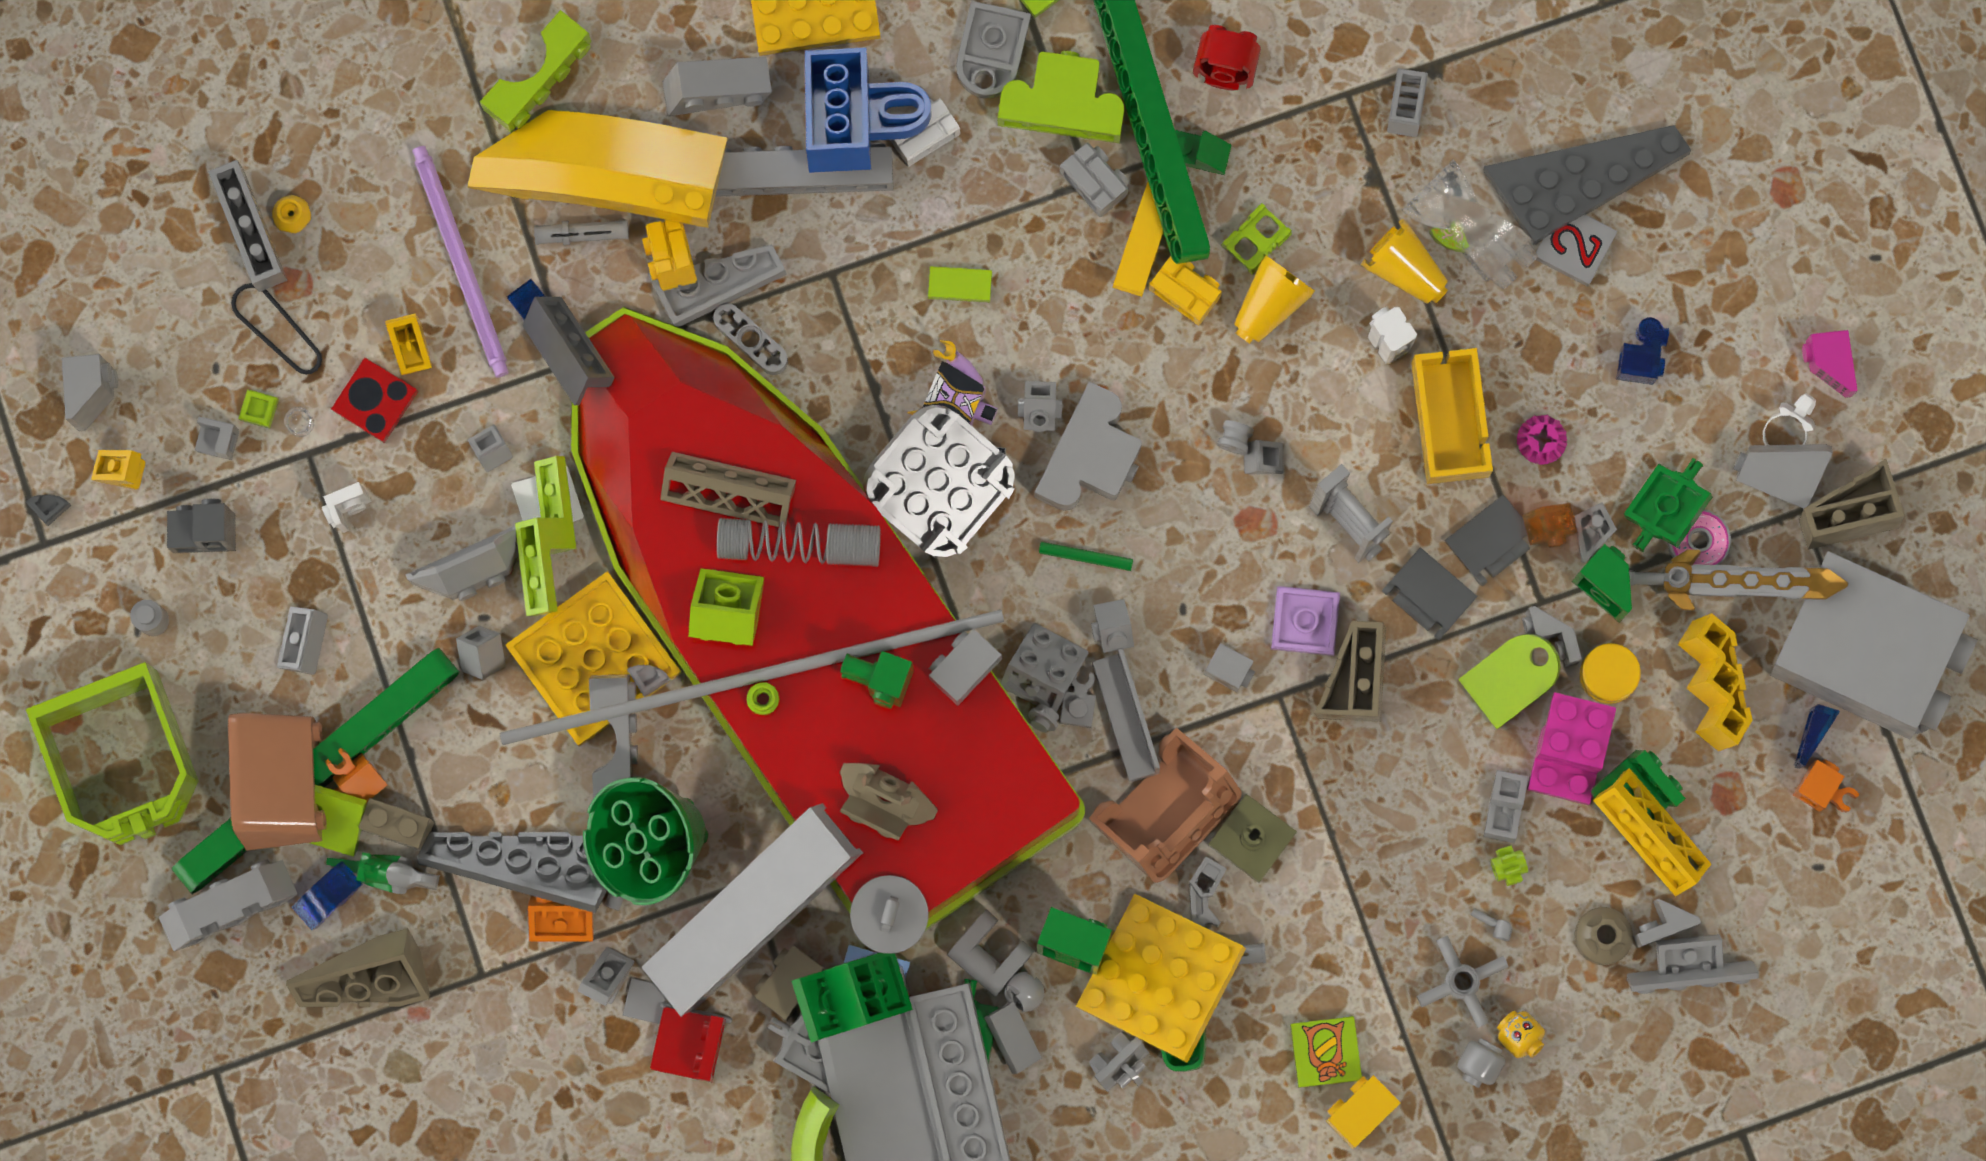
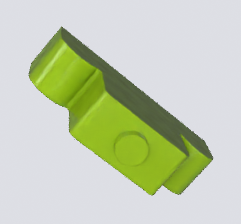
M1062 51L1061 54L1040 52L1034 87L1029 88V85L1021 80L1008 82L1001 92L997 121L998 126L1120 144L1124 104L1121 98L1112 93L1102 94L1099 98L1095 97L1100 62L1097 59L1079 57L1078 53L1072 51Z

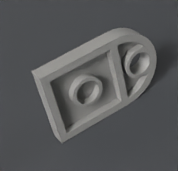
M971 0L956 66L958 79L969 93L980 98L998 97L1008 82L1016 80L1031 20L1030 13ZM981 74H987L992 78L993 83L990 87L982 89L975 84V79Z

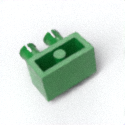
M881 651L878 662L875 661L874 664L847 653L840 670L842 678L868 686L874 703L892 709L893 704L901 707L914 672L911 661Z

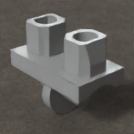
M1122 1031L1111 1042L1112 1046L1119 1052L1111 1061L1102 1052L1089 1061L1096 1074L1095 1078L1107 1092L1117 1083L1122 1088L1131 1081L1138 1087L1143 1083L1138 1074L1146 1068L1141 1060L1149 1054V1051L1137 1037L1133 1039Z

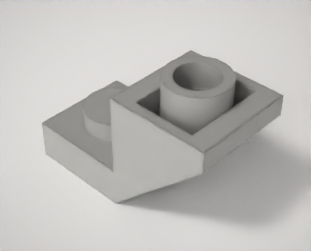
M1535 606L1527 609L1525 612L1526 617L1522 618L1525 634H1535L1545 639L1558 637L1559 641L1555 642V649L1559 659H1564L1566 667L1578 664L1582 657L1574 629Z

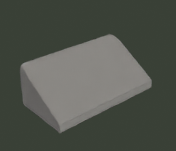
M290 607L277 668L311 675L316 673L328 619L326 613L315 609Z

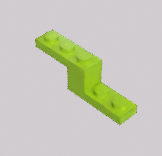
M554 456L534 462L541 517L515 523L526 616H539L558 611L551 554L576 549L565 456Z

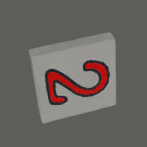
M1584 214L1545 237L1533 259L1588 287L1618 231Z

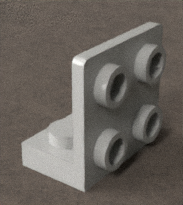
M1034 623L1008 664L1001 685L1005 690L1036 706L1038 704L1046 705L1057 713L1069 686L1084 663L1088 651Z

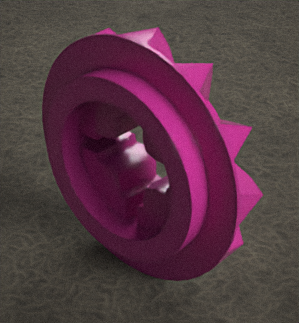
M1534 415L1526 420L1518 431L1517 445L1519 451L1532 463L1540 465L1550 464L1559 459L1566 449V430H1564L1559 420H1555L1549 415ZM1543 428H1546V437L1555 442H1546L1542 450L1539 451V441L1534 439L1533 436H1539Z

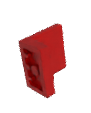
M663 1008L650 1065L651 1070L713 1083L726 1019L692 1012L680 1016L673 1008Z

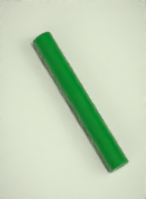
M1042 541L1039 548V554L1131 571L1133 559Z

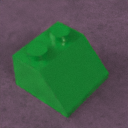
M1604 544L1581 569L1572 583L1620 623L1632 610L1629 564L1624 561L1626 557L1618 548L1614 546L1609 548Z

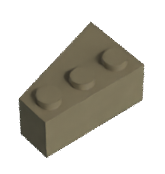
M1351 621L1331 676L1326 683L1321 701L1314 713L1318 719L1381 722L1386 627L1383 622Z

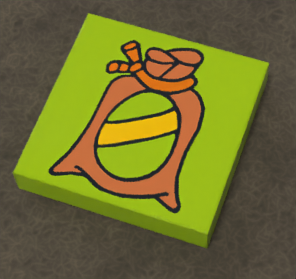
M1354 1016L1290 1024L1298 1088L1354 1082L1362 1077Z

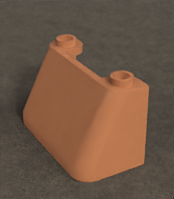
M257 713L230 714L228 717L231 821L233 830L245 849L248 851L322 841V830L326 829L327 821L324 810L319 811L315 803L313 748L318 746V741H323L321 723L316 722L314 717Z
M1177 727L1170 734L1164 736L1159 743L1158 754L1162 760L1159 763L1160 773L1145 778L1119 805L1113 800L1100 803L1089 817L1092 824L1155 883L1165 880L1235 808L1242 794L1229 772Z

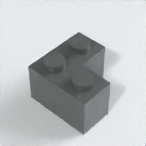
M203 499L202 504L176 506V511H167V548L172 553L236 551V514L225 503H221L220 499Z

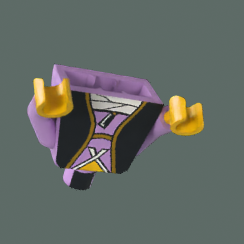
M940 340L946 346V351L942 354L940 351L934 350L933 354L937 358L946 359L947 363L941 362L923 407L930 405L945 406L959 414L971 426L974 419L992 425L998 408L982 402L986 393L982 377L972 363L956 351L953 342ZM918 410L908 411L907 414L913 415Z

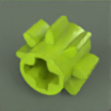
M1512 845L1497 849V857L1490 859L1496 881L1505 880L1507 886L1523 881L1522 874L1528 873V866L1522 850L1514 852Z

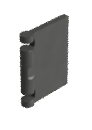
M1502 495L1448 537L1445 543L1474 576L1476 581L1481 586H1484L1488 582L1480 573L1483 569H1486L1489 575L1494 578L1530 550L1529 545L1523 540L1525 536L1528 535L1534 544L1539 543L1541 539L1508 499Z
M1421 547L1382 590L1385 595H1388L1394 586L1400 590L1392 601L1427 631L1437 622L1442 627L1434 636L1437 640L1443 637L1478 597Z

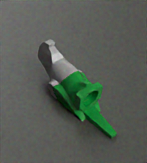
M362 852L360 861L327 858L326 865L357 874L356 880L396 894H405L408 889L414 887L437 890L440 875L419 872L413 867L412 860L398 855H372Z

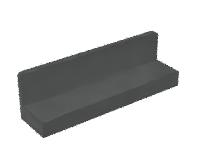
M535 297L524 320L523 327L572 403L580 405L588 387L611 386L615 377L563 298Z

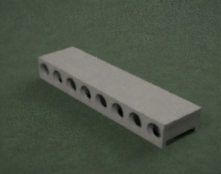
M823 803L810 807L642 966V969L680 1016L697 1009L863 854L860 848H854L824 811L826 807Z

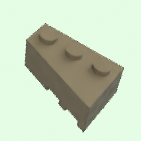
M1887 459L1879 462L1877 466L1866 473L1856 476L1843 487L1833 490L1803 509L1799 523L1808 550L1899 529L1905 515Z

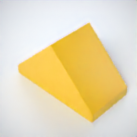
M416 313L386 320L385 324L401 375L432 368L422 323Z

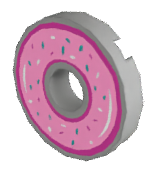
M1704 510L1678 548L1668 542L1667 544L1669 553L1673 558L1687 549L1700 550L1701 553L1694 564L1719 565L1730 551L1731 535L1729 527L1720 516L1712 511ZM1692 534H1704L1707 538V546L1703 549L1695 548L1691 543Z

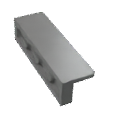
M1123 648L1118 649V654L1093 661L1092 664L1130 783L1159 774L1160 766Z

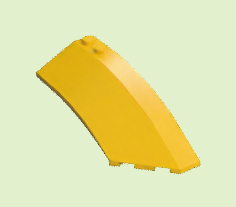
M547 110L523 125L520 129L515 130L476 155L473 159L467 187L526 200L536 199L592 206L709 228L728 138L627 118Z

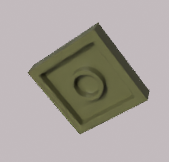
M1246 794L1208 846L1259 883L1297 831Z

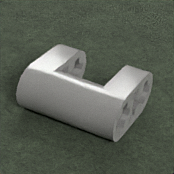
M986 909L953 946L947 956L996 997L1035 951L1022 941L1006 960L1000 964L978 945L998 922V919Z

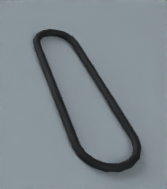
M252 283L239 287L233 294L231 301L232 310L236 317L297 372L305 375L316 372L322 363V355L319 349L266 289L262 291L316 353L318 360L312 369L303 370L298 367L239 313L236 307L237 296L247 288H255Z

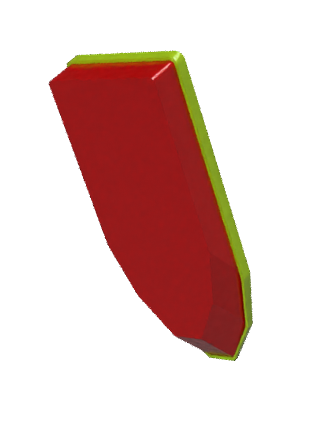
M622 307L585 332L615 378L609 387H588L580 405H574L571 401V452L614 570L693 685L956 621L886 518L881 515L873 502L865 494L863 485L824 429L729 347L626 307ZM671 453H680L796 480L795 491L790 502L785 527L788 558L791 555L798 522L801 523L805 560L815 522L818 524L822 560L825 554L828 525L830 523L838 525L853 524L854 526L859 524L860 526L879 525V565L877 567L869 565L854 566L853 564L834 565V563L828 565L827 559L821 564L817 554L816 534L809 561L805 564L800 552L799 532L794 556L790 562H787L785 559L782 533L777 556L773 562L768 557L765 534L761 553L756 561L752 558L750 543L746 560L718 559L717 532L719 519H743L660 500L665 467ZM671 480V492L684 494L689 491L684 483ZM706 488L700 491L706 500L715 501L720 498L715 490ZM737 495L731 499L737 507L746 508L751 505L747 498ZM767 503L762 506L768 514L781 515L782 505ZM751 521L753 550L756 558L763 523ZM768 525L770 552L773 558L779 527ZM701 568L764 577L758 625L753 646L736 645L730 642L715 640L706 641L700 638L689 637L690 608ZM961 633L884 651L913 663L914 672L901 707L893 704L892 709L874 703L868 686L841 677L842 673H840L843 662L758 682L771 684L779 694L777 708L767 715L754 713L747 704L748 691L757 683L701 696L789 826L810 807L823 803L826 807L824 811L855 849H861L863 854L830 883V886L849 914L853 899L864 884L880 876H898L912 882L922 892L928 907L926 931L1076 828L1084 819L1085 806L1083 801L992 670L958 706L929 679V675L932 673L929 667L940 655L943 654L947 657L952 652L954 647L951 644ZM881 652L860 657L859 659L874 664L875 661L878 662ZM760 694L757 702L760 705H765L769 702V696L767 694ZM866 763L880 765L879 770L908 784L911 781L914 782L937 807L938 811L935 818L919 825H908L899 840L884 837L877 830L863 823L852 821L847 815L840 812L849 798L840 775L843 764ZM880 797L883 801H885V802H890V801H888V800H886V799Z

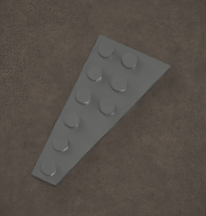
M1675 125L1487 165L1484 166L1483 171L1532 245H1535L1577 218L1592 212L1688 156L1691 149Z
M430 832L417 856L419 865L593 913L597 912L607 891L596 879L588 864L583 845V836H571L568 832H519L518 836H502L501 832H489V836H470L468 832Z

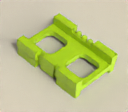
M1261 203L1248 216V220L1239 227L1238 231L1235 230L1221 246L1225 250L1227 249L1253 275L1258 270L1261 260L1266 255L1272 254V251L1276 250V246L1279 248L1292 235V230L1289 227L1287 228ZM1265 216L1270 217L1279 226V230L1271 238H1266L1256 229V224ZM1243 238L1249 239L1258 249L1249 260L1243 259L1234 249Z

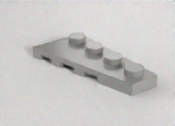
M772 244L733 253L732 256L717 259L716 257L706 259L704 263L694 265L697 277L696 283L685 286L678 285L677 288L665 291L660 288L658 279L652 281L651 275L648 273L675 327H680L717 309L722 304H727L787 275Z

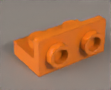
M535 896L530 897L528 904L529 942H593V912Z

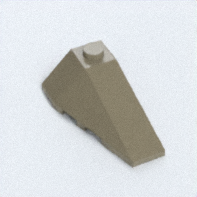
M408 928L377 936L286 982V986L299 1007H338L341 1002H359V1007H370V1002H389V1007H400L427 1000L430 997L421 951Z

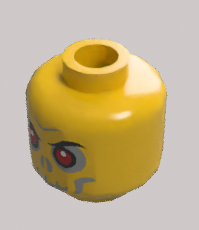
M1514 1010L1510 1012L1497 1026L1499 1042L1516 1058H1523L1527 1055L1533 1058L1545 1045L1542 1042L1545 1029L1526 1011L1517 1013Z

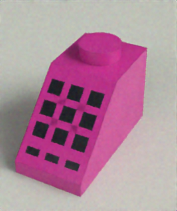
M1842 330L1811 334L1807 338L1806 344L1802 346L1804 362H1809L1810 371L1845 398L1852 397L1858 390L1849 331Z

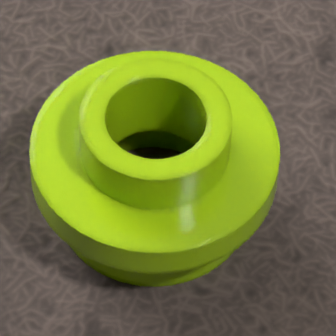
M757 683L748 691L747 704L754 713L767 715L777 708L779 694L771 684ZM760 694H767L769 696L767 704L760 705L757 702Z

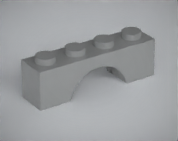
M630 674L592 675L589 678L590 710L635 700L636 683L630 682ZM628 714L608 719L616 734V751L611 761L592 773L593 798L606 785L619 779L633 777V764H638V745H632V733H637V714Z

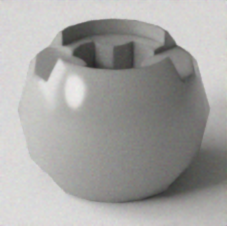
M1028 972L1014 974L1005 985L1004 995L1007 1002H1014L1016 1007L1022 1010L1021 1012L1033 1011L1038 1008L1044 998L1043 984L1037 977L1034 979L1031 975L1027 974Z

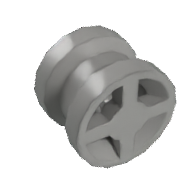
M1224 421L1223 437L1219 438L1217 446L1232 453L1247 454L1248 438L1253 436L1254 429L1236 421Z

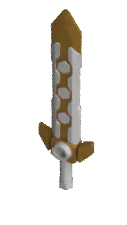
M1687 549L1671 559L1672 563L1665 567V573L1629 571L1630 585H1664L1669 599L1681 610H1695L1689 598L1690 594L1693 596H1763L1787 599H1828L1848 587L1847 581L1827 568H1759L1732 565H1698L1694 563L1701 551Z

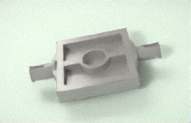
M802 1013L790 1026L773 1017L771 1022L781 1027V1029L770 1023L767 1029L783 1037L782 1046L773 1062L830 1093L819 1042H810Z

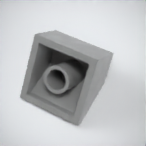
M100 354L62 358L65 418L78 431L87 430L114 399V388H118L116 369H112L110 363Z

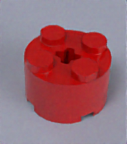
M1210 25L1208 31L1204 32L1200 37L1193 67L1194 76L1198 78V75L1201 74L1205 77L1204 83L1219 89L1234 91L1239 89V85L1247 84L1246 89L1251 88L1254 83L1261 47L1257 43V35L1248 31L1240 33L1227 31L1221 25Z

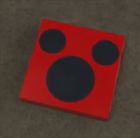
M364 357L331 410L385 443L417 395L418 390Z

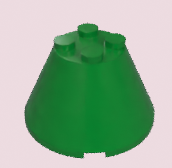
M641 777L619 779L602 788L588 807L587 829L583 830L585 855L596 879L610 894L616 898L622 897L631 901L634 905L655 904L675 894L684 884L703 844L708 840V831L705 828L703 817L691 799L683 798L659 783Z

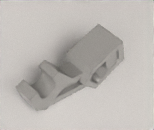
M1205 857L1189 881L1191 921L1203 927L1206 924H1212L1218 928L1221 922L1208 909V898L1213 896L1227 868L1208 857ZM1200 874L1214 881L1213 886L1209 887L1207 893H1203L1202 889L1197 885Z

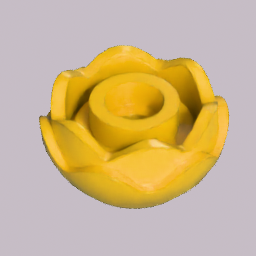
M288 195L280 198L275 203L272 209V218L275 226L280 231L295 234L302 231L310 222L311 212L308 203L304 199L295 195ZM290 211L294 212L292 216L288 215Z

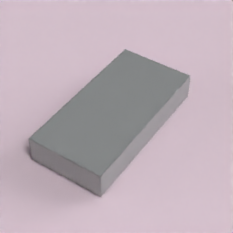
M1008 1002L984 1017L1012 1074H1018L1042 1059L1014 1002Z

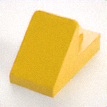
M98 450L91 480L137 490L140 488L146 464L145 460L141 459V453L132 450Z

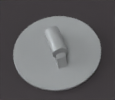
M880 876L864 884L856 893L850 911L851 924L856 936L868 948L880 953H899L912 947L922 937L928 922V907L922 892L912 882L898 876Z

